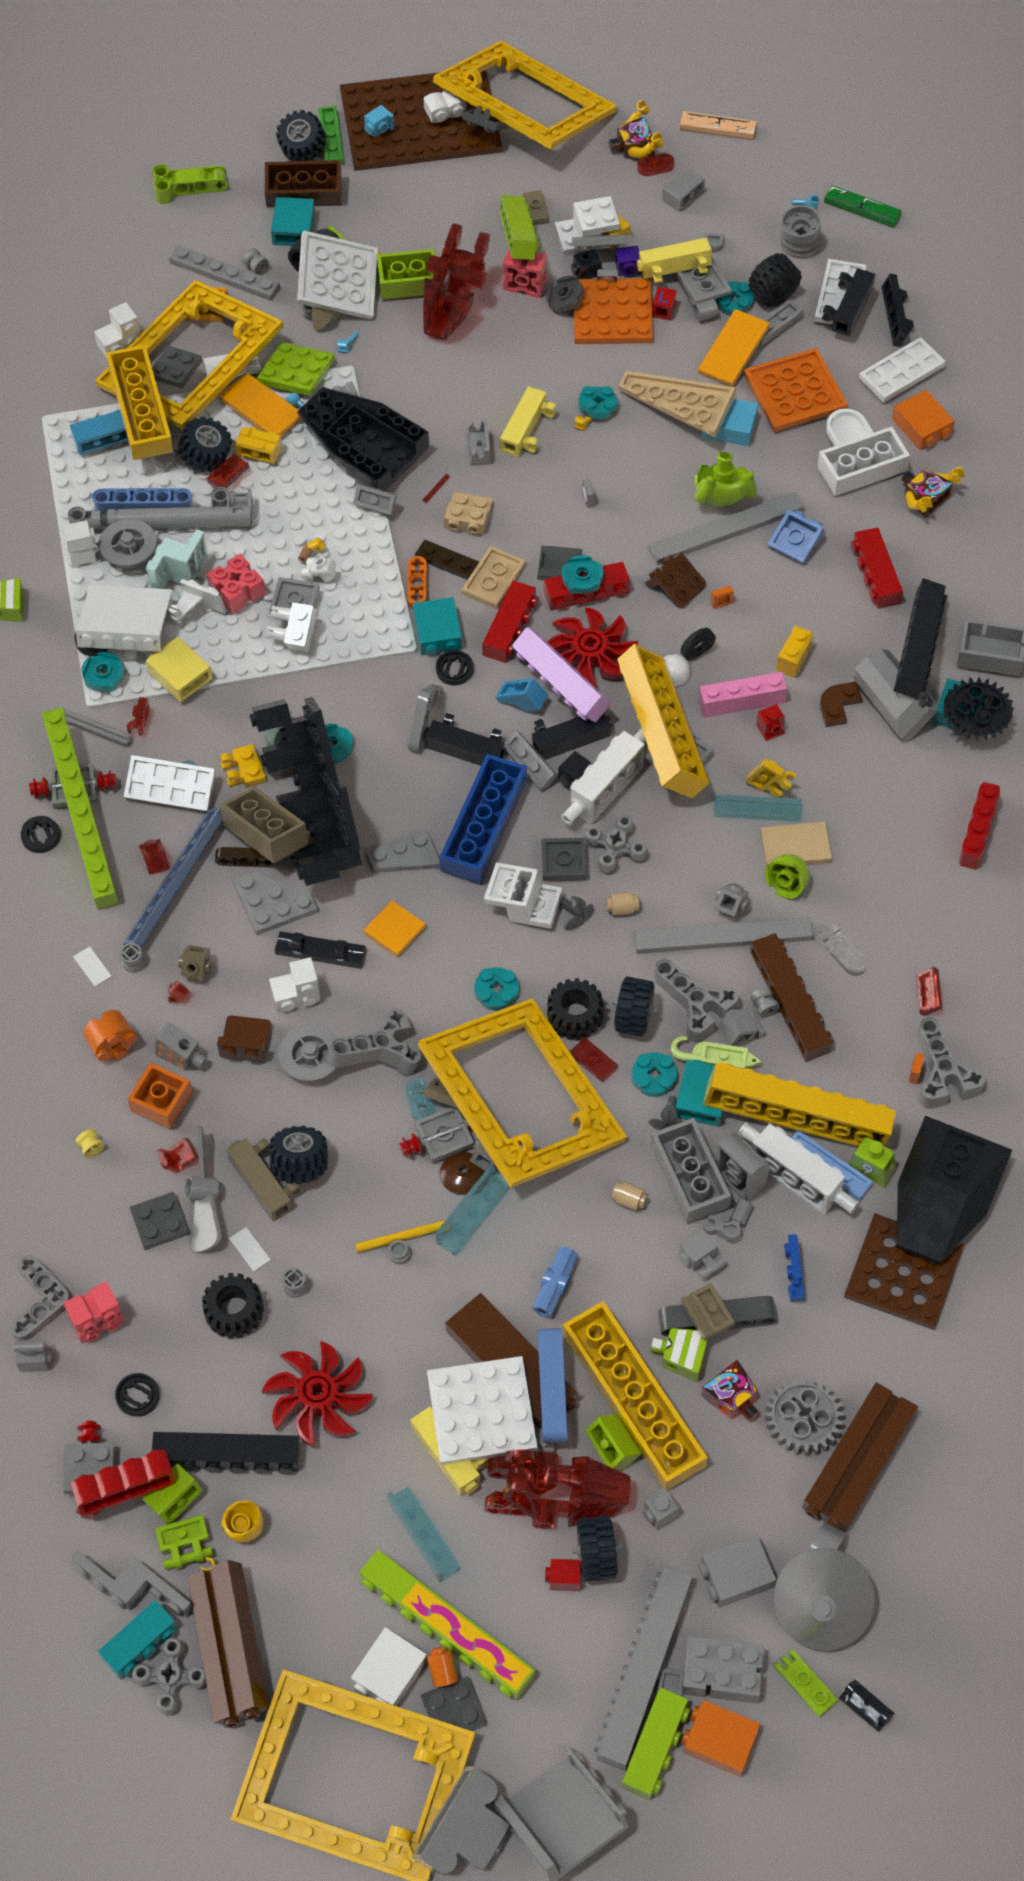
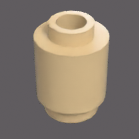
M623 892L610 894V898H606L607 911H611L612 916L633 914L634 911H639L637 893Z
M617 1182L612 1193V1199L617 1204L638 1211L639 1208H644L648 1195H645V1189L627 1182Z

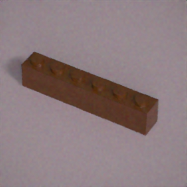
M774 933L752 941L750 953L767 987L771 988L773 999L777 1000L780 1005L779 1011L805 1062L829 1054L834 1043L830 1031L825 1030L823 1017L820 1012H816L812 996L810 994L807 995L804 989V980L801 976L797 975L793 959L788 958L783 940H779L777 934Z

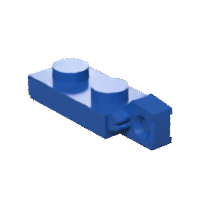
M792 1234L788 1235L789 1243L784 1244L785 1257H790L791 1265L787 1266L788 1280L793 1279L792 1284L788 1287V1294L791 1302L805 1301L798 1236Z

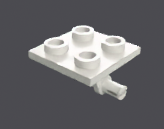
M184 579L180 582L184 590L177 605H171V608H169L170 616L177 625L183 624V617L197 604L223 614L227 611L219 591L212 587H202L194 580L186 581Z

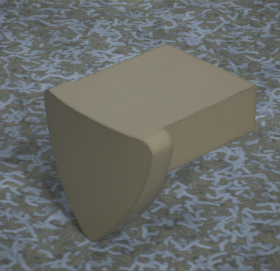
M312 307V322L316 331L325 328L331 321L340 319L342 315L339 312Z

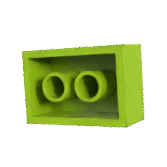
M435 249L377 254L382 300L439 294Z

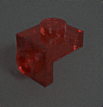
M160 839L148 840L144 844L139 845L149 874L169 869V863Z
M186 1137L168 1150L162 1148L157 1150L162 1167L176 1173L199 1158L190 1139Z

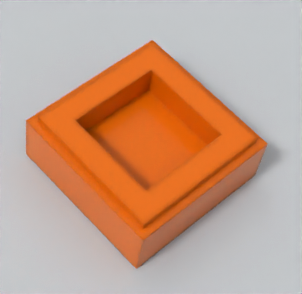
M731 585L712 591L711 605L713 609L733 603L734 590Z
M915 1054L909 1078L910 1083L918 1084L924 1054Z

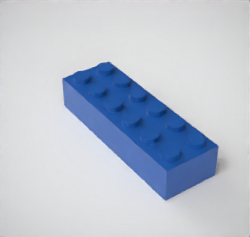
M486 754L439 857L440 871L479 884L482 883L527 782V766Z

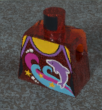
M738 1360L702 1387L701 1396L729 1419H733L739 1413H742L750 1422L759 1414L757 1408L752 1404L757 1399V1389Z

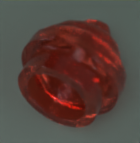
M178 980L174 984L171 983L168 989V1002H184L187 1000L190 990Z

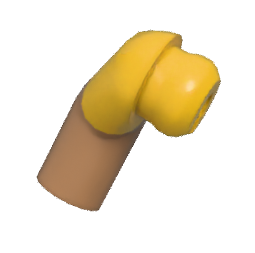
M315 538L306 543L298 556L299 561L306 563L311 553L315 549L318 552H322L326 547V543L321 541L322 539Z

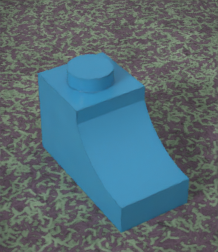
M534 678L504 682L496 699L500 703L512 704L521 708L524 712L538 711L543 707L548 693Z

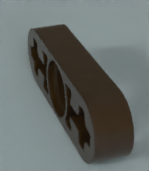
M220 847L215 852V863L221 866L275 867L278 864V861L272 863L254 848Z

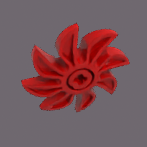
M585 607L590 628H583L581 621L577 618H561L553 622V626L566 634H558L547 642L573 667L578 665L577 671L597 689L591 668H598L600 675L607 679L623 677L620 672V666L616 663L618 662L617 659L633 644L639 645L638 641L621 642L625 636L626 629L625 621L621 615L618 616L610 627L603 631L604 618L602 614L593 608Z
M320 1341L322 1362L319 1371L313 1370L312 1359L308 1354L300 1351L285 1352L280 1357L295 1369L302 1378H296V1376L289 1372H281L272 1376L262 1389V1394H294L281 1397L275 1404L272 1413L273 1426L277 1431L292 1415L302 1410L296 1418V1430L299 1438L311 1447H315L313 1419L316 1416L322 1417L323 1429L328 1434L336 1437L349 1436L354 1434L355 1430L343 1421L333 1409H338L347 1416L355 1415L366 1409L373 1398V1394L341 1393L352 1391L358 1386L362 1377L360 1358L357 1357L345 1371L337 1377H333L339 1369L338 1355L331 1345Z

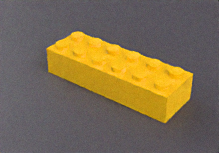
M146 345L106 352L108 368L133 460L172 453L171 435Z

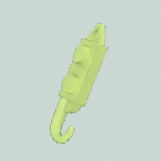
M687 1036L676 1037L670 1045L672 1055L681 1061L700 1060L710 1065H715L716 1062H726L741 1069L760 1065L761 1062L748 1052V1048L705 1041L698 1043L692 1053L682 1052L678 1050L677 1045L681 1041H686L688 1039Z

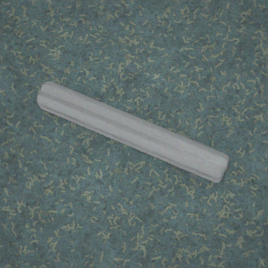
M63 708L68 723L120 744L129 745L132 738L130 734Z

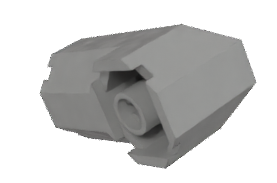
M880 649L876 651L878 655L873 657L870 654L862 660L855 668L857 676H854L853 679L898 736L903 740L910 741L938 712V708H936L938 705L927 690L925 693H920L918 700L894 692L899 662L889 650Z

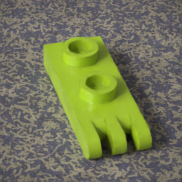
M791 1649L788 1651V1654L793 1661L791 1662L784 1655L780 1660L786 1667L783 1668L778 1662H775L773 1667L819 1719L837 1703L838 1699L801 1657Z

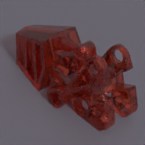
M453 223L446 238L442 256L430 255L426 272L432 273L434 276L432 280L425 278L424 334L435 339L447 340L465 320L474 301L475 293L471 292L472 288L482 289L485 284L487 272H485L486 262H484V258L488 252L490 234L479 233L473 254L469 251L458 249L461 243L463 226ZM446 275L450 276L447 291L450 293L449 296L444 295L445 291L441 290Z
M528 1450L506 1451V1457L497 1456L488 1462L487 1475L491 1478L507 1479V1486L503 1488V1492L494 1491L485 1497L484 1511L501 1515H528L533 1518L532 1526L538 1529L554 1528L555 1516L567 1517L568 1527L577 1526L578 1519L599 1516L614 1518L629 1504L630 1476L588 1456L572 1457V1466L560 1465L559 1455L554 1452L544 1451L537 1454ZM557 1483L565 1484L567 1487L572 1488L569 1501L540 1498V1495L557 1487Z

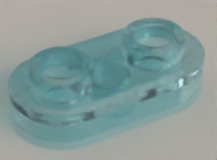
M421 1079L411 1080L406 1086L407 1100L412 1118L415 1121L434 1114L432 1099L423 1096L424 1089L428 1085ZM415 1087L421 1088L419 1091H414L413 1089ZM420 1107H425V1108H426V1110H424V1111H420V1110H418V1109H419Z

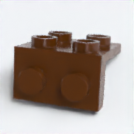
M682 552L673 557L671 554L661 562L663 566L652 570L648 574L650 578L645 582L649 589L659 585L678 608L684 607L706 585L704 578Z
M228 1016L223 1037H218L217 1047L219 1056L264 1062L271 1029L270 1020Z

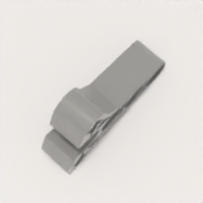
M663 958L656 962L654 970L655 982L687 1010L688 1023L686 1034L690 1041L695 1043L702 1042L714 1032L715 1020L706 1011H713L723 1019L727 1011L737 1009L739 994L735 988L724 987L716 989L701 987L671 960ZM661 971H667V972H669V973H668V974H662V973H660V972H661ZM677 985H683V986H685V987H684V988H678V987H676V986H677ZM693 999H699V1000H701V1001H700V1002H694V1001H692V1000H693Z
M393 1008L388 1011L382 1026L377 1031L334 1039L326 1059L334 1067L379 1060L397 1068L404 1075H410L415 1072L419 1064L421 1052L416 1041L397 1042L406 1039L411 1027L406 1014L400 1009Z
M931 1016L923 1018L920 1022L917 1036L930 1067L931 1075L929 1080L922 1085L919 1097L920 1104L927 1109L947 1105L949 1092L946 1084H952L957 1088L962 1101L979 1096L985 1083L983 1072L977 1069H970L955 1060L939 1021ZM924 1029H931L933 1032H927ZM932 1048H938L941 1051L936 1052ZM944 1067L949 1071H942L940 1068Z

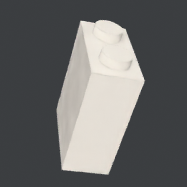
M385 1627L351 1676L352 1685H354L353 1689L360 1695L366 1696L368 1694L376 1700L398 1706L427 1663V1654Z

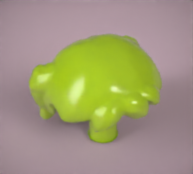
M720 452L717 454V463L711 467L708 465L699 466V472L694 478L697 491L694 498L699 504L707 503L715 507L732 506L738 504L743 499H752L757 493V485L754 480L755 473L748 471L744 466L735 468L732 463L733 455L729 452Z

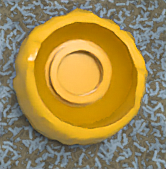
M236 1501L226 1508L221 1520V1527L224 1529V1533L229 1539L239 1543H248L261 1534L264 1525L263 1514L260 1508L252 1501Z

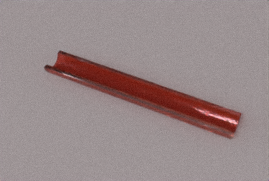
M445 474L422 501H425L427 504L450 476Z

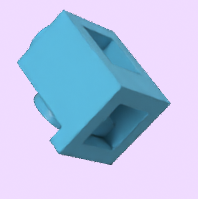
M382 105L364 116V128L369 135L375 138L388 129H394V115Z

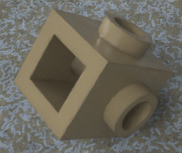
M188 945L183 950V955L179 958L180 976L187 977L190 981H200L207 974H210L212 968V961L209 960L211 949Z

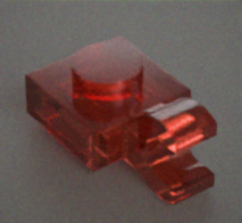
M139 697L137 705H134L132 716L135 719L127 724L128 734H131L132 729L138 728L139 736L143 735V727L146 726L150 712L148 698Z

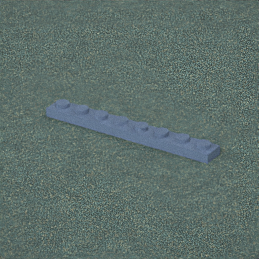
M220 807L208 810L125 939L123 945L135 943L141 948L146 944L149 933L157 927L158 919L170 906V900L180 891L181 883L190 875L193 864L201 858V852L211 842L214 831L222 825Z

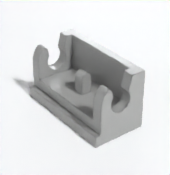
M481 419L480 427H474L473 422H470L469 432H467L470 465H489L491 461L487 419Z

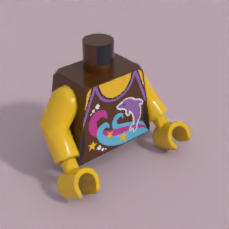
M640 100L636 105L638 111L634 112L627 121L618 126L617 138L609 140L610 150L621 149L624 158L644 159L647 156H654L655 147L661 148L664 145L662 135L659 132L652 135L645 117H641L642 114L647 115L650 112V108L644 100Z
M958 467L953 469L951 473L946 474L923 469L917 476L907 471L901 481L907 484L905 500L910 510H918L926 518L951 496L953 482L959 484L961 477H965L963 469Z

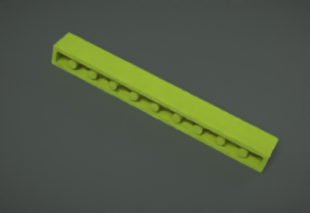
M59 707L42 712L97 909L119 904L63 708Z

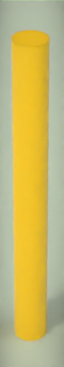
M446 1220L356 1243V1251L359 1253L391 1244L396 1240L403 1241L447 1229Z

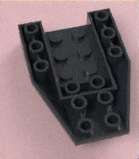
M322 387L297 411L299 417L336 461L364 485L386 491L429 448V432L381 402Z
M925 1115L898 1180L896 1247L941 1264L986 1218L1008 1165L1012 1149Z

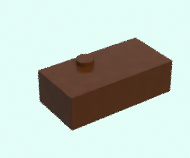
M341 160L265 162L266 207H275L276 197L314 199L315 206H342Z

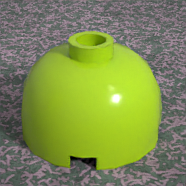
M782 854L773 859L765 869V879L769 887L773 886L774 889L778 890L775 892L778 896L794 899L809 884L810 871L805 861L799 856Z

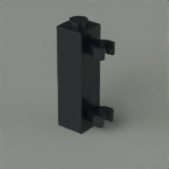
M859 268L856 269L853 277L846 272H841L838 286L840 288H847L838 309L835 310L830 305H825L823 309L822 320L833 321L832 331L849 337L871 294L875 281V273Z
M449 713L445 714L443 723L433 720L430 727H426L423 739H425L427 749L481 766L486 754L502 759L505 755L504 742H501L502 736H500L502 730L494 728L490 738L454 727L455 721L453 719L455 715Z
M603 713L596 723L589 718L585 721L579 716L546 728L543 720L539 719L534 721L536 727H534L535 733H532V746L547 760L610 737L611 727H613L612 720L609 715L606 716Z

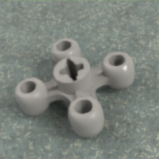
M628 815L618 817L616 820V830H612L607 835L594 826L589 827L585 832V840L588 845L597 846L600 844L606 848V853L599 858V868L604 873L612 872L616 866V858L621 857L624 853L629 854L634 861H642L647 855V848L644 843L639 841L630 843L626 840L625 836L633 829V821Z
M169 1638L164 1642L163 1653L165 1655V1662L159 1668L153 1669L146 1664H138L132 1671V1678L137 1685L146 1686L151 1682H155L161 1686L162 1692L157 1698L156 1705L158 1711L163 1715H171L175 1712L177 1701L174 1693L181 1684H188L195 1689H200L206 1685L205 1673L202 1667H193L187 1671L179 1667L178 1659L183 1653V1645L177 1638ZM173 1646H176V1647H177L176 1650H174V1651H169V1649H170L171 1647H173ZM171 1670H172L174 1676H171V1678H170V1680H169V1683H168L167 1680H166V1677L169 1676V1674H170V1672H171ZM145 1672L146 1675L140 1678L139 1674ZM201 1675L199 1680H194L195 1676ZM165 1702H171L169 1706L163 1707Z

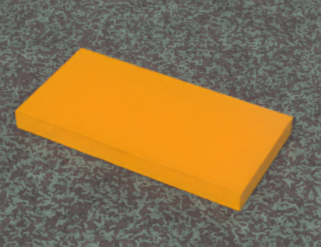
M735 309L699 366L698 373L733 387L768 331L770 323Z
M245 373L219 395V400L264 432L273 431L282 437L302 420L297 414L298 409L249 373Z

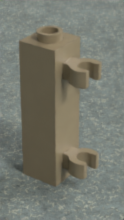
M247 1138L242 1141H236L227 1149L228 1158L271 1220L274 1222L293 1210L290 1198L301 1193L299 1190L300 1186L292 1182L282 1188L260 1157L269 1153L268 1141L264 1138L253 1147Z

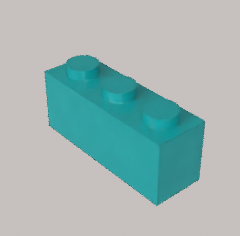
M154 1600L98 1650L101 1659L121 1680L124 1676H130L134 1667L140 1661L150 1658L156 1652V1647L160 1643L172 1638L176 1633L177 1625L162 1606Z

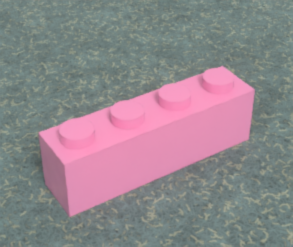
M782 672L700 686L698 701L703 718L783 704L786 702L787 687Z

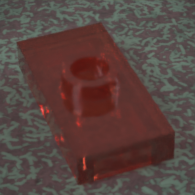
M232 454L207 477V483L215 488L225 487L227 489L249 469V463L236 454Z
M931 967L916 974L920 1014L926 1016L942 1009L939 970Z
M586 1037L569 1051L579 1064L602 1083L618 1069V1064Z

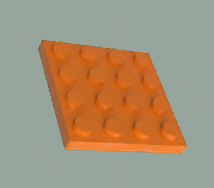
M650 278L617 279V281L577 279L584 287V296L580 307L574 310L575 344L653 343Z
M817 348L744 369V376L774 432L830 416L839 409H848L844 396Z

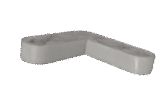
M431 684L421 690L410 733L409 750L421 751L424 742L423 734L427 727L430 710L440 703L443 686Z
M26 1255L19 1260L18 1270L41 1298L12 1322L11 1332L18 1341L28 1340L59 1315L65 1309L63 1303L70 1300L66 1288L32 1255ZM27 1263L33 1266L36 1272L35 1275L29 1269H25ZM41 1278L50 1279V1284L45 1288L37 1285ZM54 1290L58 1296L63 1297V1301H56L51 1292ZM38 1309L47 1310V1315L44 1318L37 1319L34 1317ZM29 1317L31 1318V1320H32L33 1323L35 1324L34 1326L32 1325L31 1322L29 1323V1320H28ZM18 1327H26L27 1331L25 1333L19 1332Z

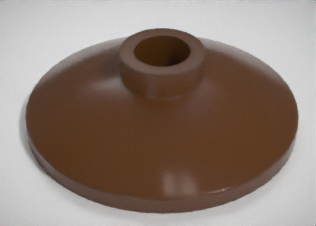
M460 1152L446 1158L442 1163L440 1179L448 1191L457 1195H468L476 1192L483 1185L486 1171L470 1162L473 1156L472 1153ZM460 1168L467 1169L465 1172L459 1171Z

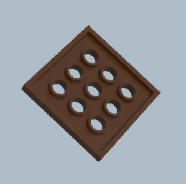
M874 1213L844 1298L934 1330L964 1245L960 1244L941 1264L931 1263L928 1259L918 1255H908L905 1250L896 1247L897 1221ZM890 1238L895 1242V1246L886 1247L882 1241ZM879 1258L885 1259L888 1266L880 1268L875 1264V1261ZM902 1266L907 1267L910 1270V1274L903 1276L898 1273L897 1269ZM927 1274L932 1277L933 1282L925 1284L920 1280V1276ZM877 1279L881 1286L872 1288L868 1285V1280ZM892 1287H899L902 1289L903 1294L901 1296H894L890 1289ZM921 1295L925 1298L926 1302L924 1304H916L913 1301V1297Z

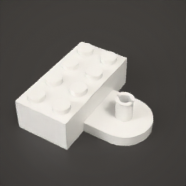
M839 409L828 417L826 432L834 447L819 451L817 467L834 496L908 471L910 455L893 427L873 432L865 417L853 409Z

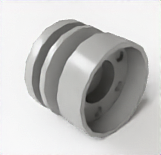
M807 205L790 207L781 217V246L783 251L795 258H805L816 253L821 243V216L819 212Z

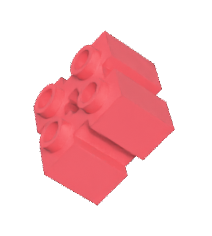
M508 249L503 262V274L505 275L503 290L519 293V290L525 291L526 295L541 298L547 282V270H545L547 254L535 253L534 260L511 258Z
M241 553L228 560L225 568L218 566L206 573L208 587L219 591L223 603L231 615L246 607L245 602L249 599L253 603L266 595L264 579L255 569L251 571L250 563Z
M107 1281L90 1289L89 1293L83 1296L80 1294L63 1303L70 1322L82 1344L96 1340L100 1336L99 1332L105 1329L107 1331L118 1329L125 1322L119 1304Z

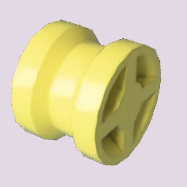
M94 1129L86 1130L76 1138V1143L79 1147H82V1153L86 1158L93 1157L104 1149V1143L97 1138L98 1133Z

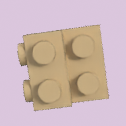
M453 491L451 502L448 503L444 516V528L484 535L493 505V498Z

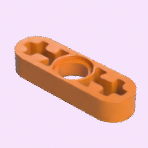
M414 556L408 561L407 598L408 606L412 610L413 603H417L415 602V594H419V602L426 601L427 563L421 556ZM416 565H420L419 573L415 571ZM415 580H420L423 582V584L420 586H414L412 585V582Z

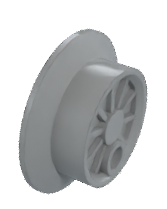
M123 519L112 523L103 531L99 540V548L103 557L117 567L126 570L136 569L144 565L155 551L157 545L154 530L147 523L136 519Z
M304 1024L292 1029L284 1036L279 1046L278 1056L282 1068L288 1075L301 1081H317L329 1076L337 1067L331 1066L327 1062L326 1056L332 1041L338 1037L327 1027L318 1024Z

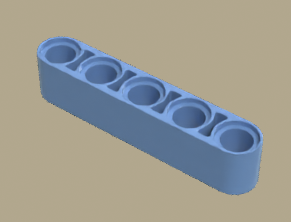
M102 488L95 490L92 494L95 510H102V513H107L108 509L194 507L192 494L186 488Z
M562 1328L538 1329L543 1443L567 1442Z

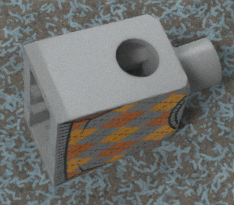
M169 1021L156 1038L155 1055L183 1070H186L190 1064L201 1069L207 1060L206 1056L198 1052L199 1042Z

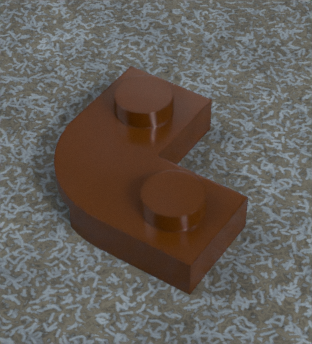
M856 682L833 685L823 692L820 710L825 727L846 724L847 718L843 706L862 703V696Z

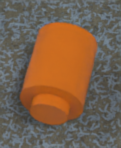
M445 1646L431 1649V1654L426 1657L433 1686L442 1687L457 1682L458 1677L451 1650H446Z

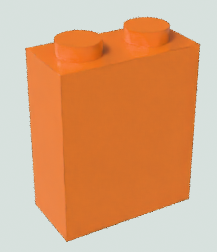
M927 389L895 405L892 416L893 421L919 450L931 447L936 442L950 437L955 423L954 419Z
M703 1700L701 1706H695L690 1720L694 1721L691 1731L686 1729L681 1742V1744L685 1745L684 1754L741 1777L759 1731L760 1723Z

